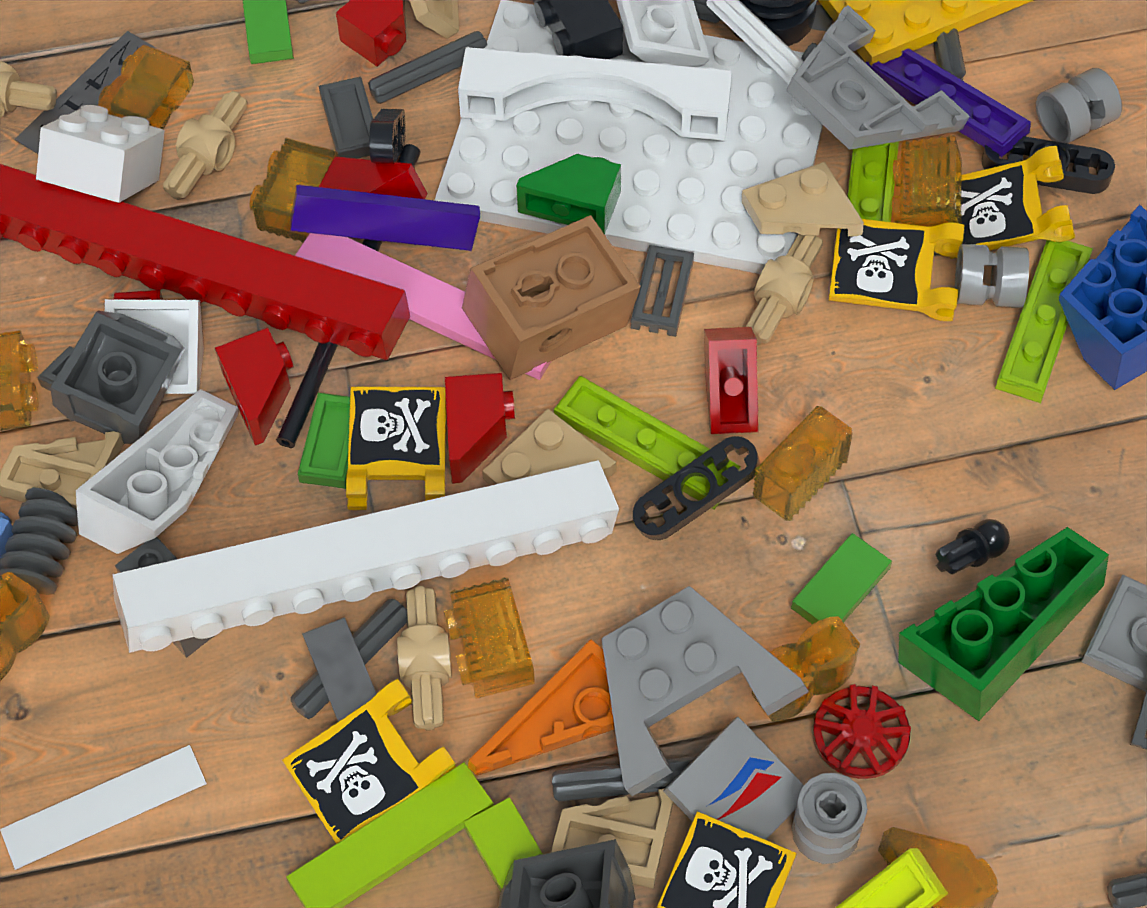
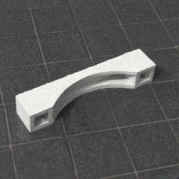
M466 47L458 86L460 117L506 121L524 111L546 104L566 101H600L623 105L643 112L664 123L681 137L726 141L732 70L716 69L713 67L678 66L668 63L632 62L623 59L586 58L577 55L563 56L540 54L537 52Z

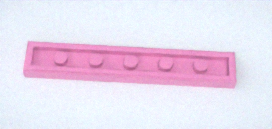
M310 233L295 254V256L405 290L410 320L495 359L462 309L464 291L348 237ZM545 362L525 374L540 380L550 362Z

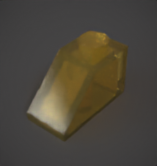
M895 827L884 831L878 851L888 865L908 849L918 848L948 892L945 897L931 908L992 907L999 892L996 888L998 886L997 878L990 865L983 858L976 859L968 846Z

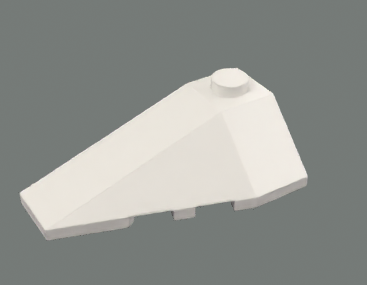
M201 389L198 390L75 490L79 535L116 554L156 538L187 511L238 416V407Z

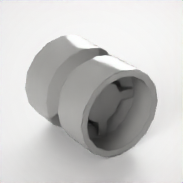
M1091 68L1074 76L1068 83H1060L1040 93L1036 100V112L1044 132L1052 141L1070 143L1085 136L1089 130H1097L1117 120L1122 112V100L1113 79L1102 69Z
M960 245L955 273V289H958L957 304L982 306L987 299H992L996 307L1022 308L1024 306L1029 280V252L1027 248L1001 246L996 253H992L987 245ZM984 266H992L990 286L983 285Z
M837 773L820 774L809 779L803 786L797 801L792 833L796 846L807 858L822 864L838 863L848 858L857 848L868 810L866 796L860 786L849 777Z

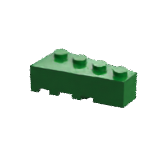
M1066 527L1015 559V565L996 577L991 574L977 583L976 590L955 603L950 600L934 610V616L916 627L915 624H912L899 632L898 663L977 721H980L1102 589L1105 583L1109 554Z

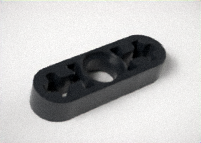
M381 109L371 121L369 147L372 163H395L402 153L406 137L404 109Z
M1023 136L1007 152L1008 160H1003L999 158L997 152L992 151L985 144L982 156L984 170L1023 161V155H1027L1030 158L1042 148L1057 146L1064 179L1049 183L1037 181V184L1041 186L1097 194L1109 187L1115 170V162L1112 156L1106 151L1097 148ZM1069 163H1074L1073 172L1067 171ZM1088 167L1096 168L1097 175L1090 174Z
M740 436L726 438L640 497L633 508V521L643 536L651 540L666 539L751 481L756 476L760 466L755 446L748 439ZM734 450L738 455L747 452L748 455L744 458L747 467L739 471L736 467L732 466L722 472L721 475L726 483L719 487L715 475L707 466L714 463L717 471L728 465L729 459L727 454ZM693 476H702L710 482L708 495L700 501L688 500L683 495L685 482ZM674 491L678 502L686 511L679 515L676 507L673 506L663 514L666 521L664 525L657 527L653 522L645 525L644 522L649 519L646 510L649 507L655 506L660 511L672 504L667 494Z

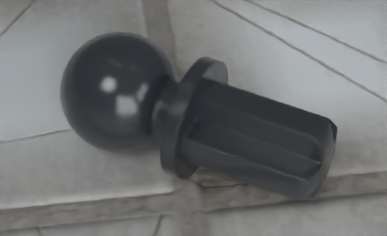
M994 519L982 520L973 529H964L959 532L956 540L937 550L935 554L939 561L936 565L941 572L947 571L953 575L968 566H982L989 558H996L1007 550L1010 543L1008 529L1004 524Z

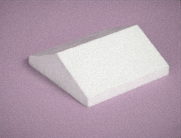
M616 0L629 50L645 63H668L691 67L703 65L709 61L710 56L693 0Z
M105 299V312L124 314L168 333L180 342L185 349L165 394H195L200 387L204 352L200 301Z

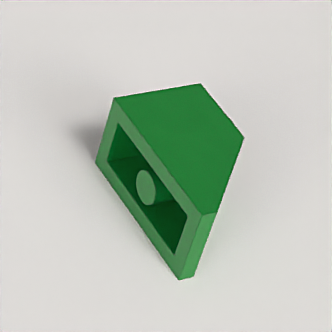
M575 154L519 178L516 185L518 213L565 225L572 224L591 215L605 234L621 193V164L610 162L602 157Z

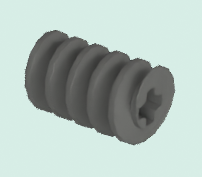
M36 487L27 490L25 494L26 502L22 503L18 512L20 518L15 520L11 530L13 536L8 538L5 545L6 553L1 555L0 590L9 595L27 599L37 597L39 594H55L58 586L47 577H61L64 568L55 560L68 559L70 550L62 543H72L75 541L77 534L69 526H78L77 510L63 496L53 491Z

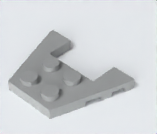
M849 5L842 9L837 20L825 32L820 43L811 51L792 77L786 89L789 94L849 150L960 131L964 128L970 117L942 90L919 104L911 106L863 62L854 51L870 43L876 30Z
M690 586L601 638L622 781L626 791L631 796L636 795L673 773L650 731V726L737 674L743 673L768 716L809 692L800 677Z

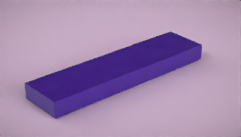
M911 49L903 50L902 56L883 64L878 61L871 66L869 61L866 62L900 96L915 105L942 90L970 116L964 128L959 132L983 147L986 144L992 151L997 152L1001 158L1023 136L1030 133L1031 121Z
M296 185L290 231L472 251L480 219V207L478 205Z

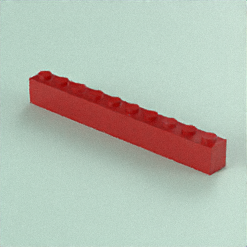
M0 164V238L4 237L19 242L32 251L44 250L60 255L63 259L73 264H80L82 262L100 268L103 272L113 277L125 276L138 280L154 290H161L163 288L181 294L187 300H199L200 303L206 302L222 307L225 311L235 316L247 315L262 320L275 329L285 330L287 328L306 334L309 338L319 343L331 342L347 347L362 357H370L372 355L388 360L410 318L406 292L403 289L128 203H118L36 180L35 174Z

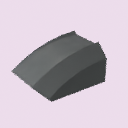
M97 311L50 387L52 404L70 421H76L103 434L112 431L119 432L124 444H133L147 431L169 387L185 348L174 336L120 313Z
M616 839L514 860L500 893L498 908H633L636 898L630 868Z

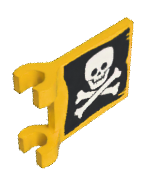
M1057 146L1042 148L1023 161L938 180L944 223L963 224L962 244L987 245L989 250L1038 239L1054 242L1074 239L1075 233L1068 205L1053 207L1044 214L1042 212L1037 181L1049 183L1064 179Z
M862 219L864 222L863 234L859 236H848V229L837 228L829 301L919 311L935 320L953 321L954 309L956 310L958 289L938 287L930 290L934 251L946 257L958 256L959 247L963 242V224L950 222L927 227Z
M351 387L348 471L346 479L348 510H367L369 480H424L425 501L445 496V387Z
M399 679L389 683L369 702L282 759L336 844L456 768L455 762L444 746L433 752L419 764L388 719V717L402 711L412 703L410 695Z
M697 811L657 908H775L797 853Z

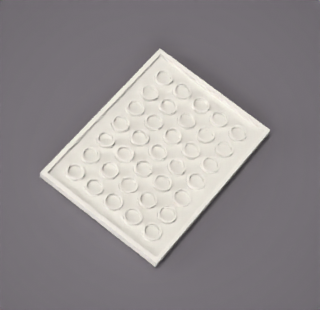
M510 0L500 1L485 48L558 55L553 43L552 32L548 26H541L536 16L534 5ZM623 27V55L609 60L623 59L632 62H644L630 52ZM703 35L710 59L706 64L691 67H713L716 69L732 70L726 141L681 137L664 123L643 112L623 105L600 101H566L546 104L524 111L506 121L462 117L434 201L478 205L480 207L479 221L549 234L567 225L518 213L516 185L519 178L575 154L602 157L610 162L621 164V193L604 234L612 246L648 253L649 245L693 252L694 262L761 274L769 259L776 260L779 256L787 255L798 233L787 232L783 235L760 234L742 204V190L814 166L823 125L786 91L789 84L747 43ZM793 51L800 58L804 54V52Z

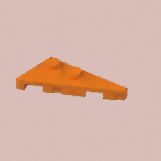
M592 639L589 640L468 760V768L478 776L615 730L603 649Z

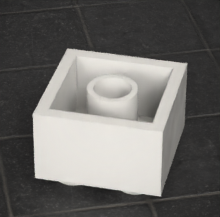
M83 105L81 109L68 115H61L59 119L41 127L36 180L120 203L159 181L165 130L149 126V121L141 117L125 116L120 118L109 115L108 110L104 107Z

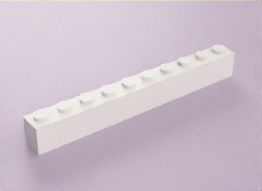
M597 460L113 574L114 601L129 653L142 649L145 651H157L175 641L191 637L198 639L210 638L219 634L224 629L244 624L247 626H259L269 622L273 617L293 612L307 614L318 610L325 604L341 600L348 602L360 601L374 592L390 588L404 590L417 585L420 581L439 576L453 578L465 573L468 569L483 565L502 566L511 562L516 557L532 553L546 555L557 551L562 546L581 541L588 544L595 543L612 534L619 507L601 464Z

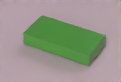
M243 0L251 64L294 59L286 0Z
M318 393L297 474L299 483L346 489L350 397Z
M852 533L794 598L791 609L829 637H832L890 570L892 560Z

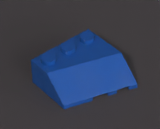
M1140 204L1131 213L1130 221L1121 231L1117 229L1108 239L1105 249L1096 259L1089 260L1059 296V302L1083 359L1114 390L1147 372V210Z

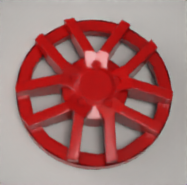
M852 684L831 694L821 703L813 724V739L816 749L822 759L832 769L845 776L857 779H870L882 776L893 770L902 761L907 752L911 726H909L905 714L906 710L888 694L878 690V686L872 685L871 688ZM857 696L870 698L868 710H859ZM849 697V709L835 704ZM877 700L885 704L889 709L875 712ZM826 712L843 720L842 724L823 720ZM895 718L898 719L900 724L899 727L884 728L882 726L883 722ZM821 731L838 737L826 747ZM901 737L900 747L895 751L887 740ZM842 745H845L850 752L844 761L841 762L832 754ZM876 748H879L889 759L882 765L878 763L872 752ZM859 754H862L870 768L862 769L850 765Z

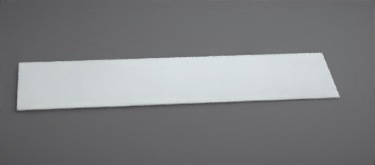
M188 745L1 828L0 831L16 870L207 783L191 746Z

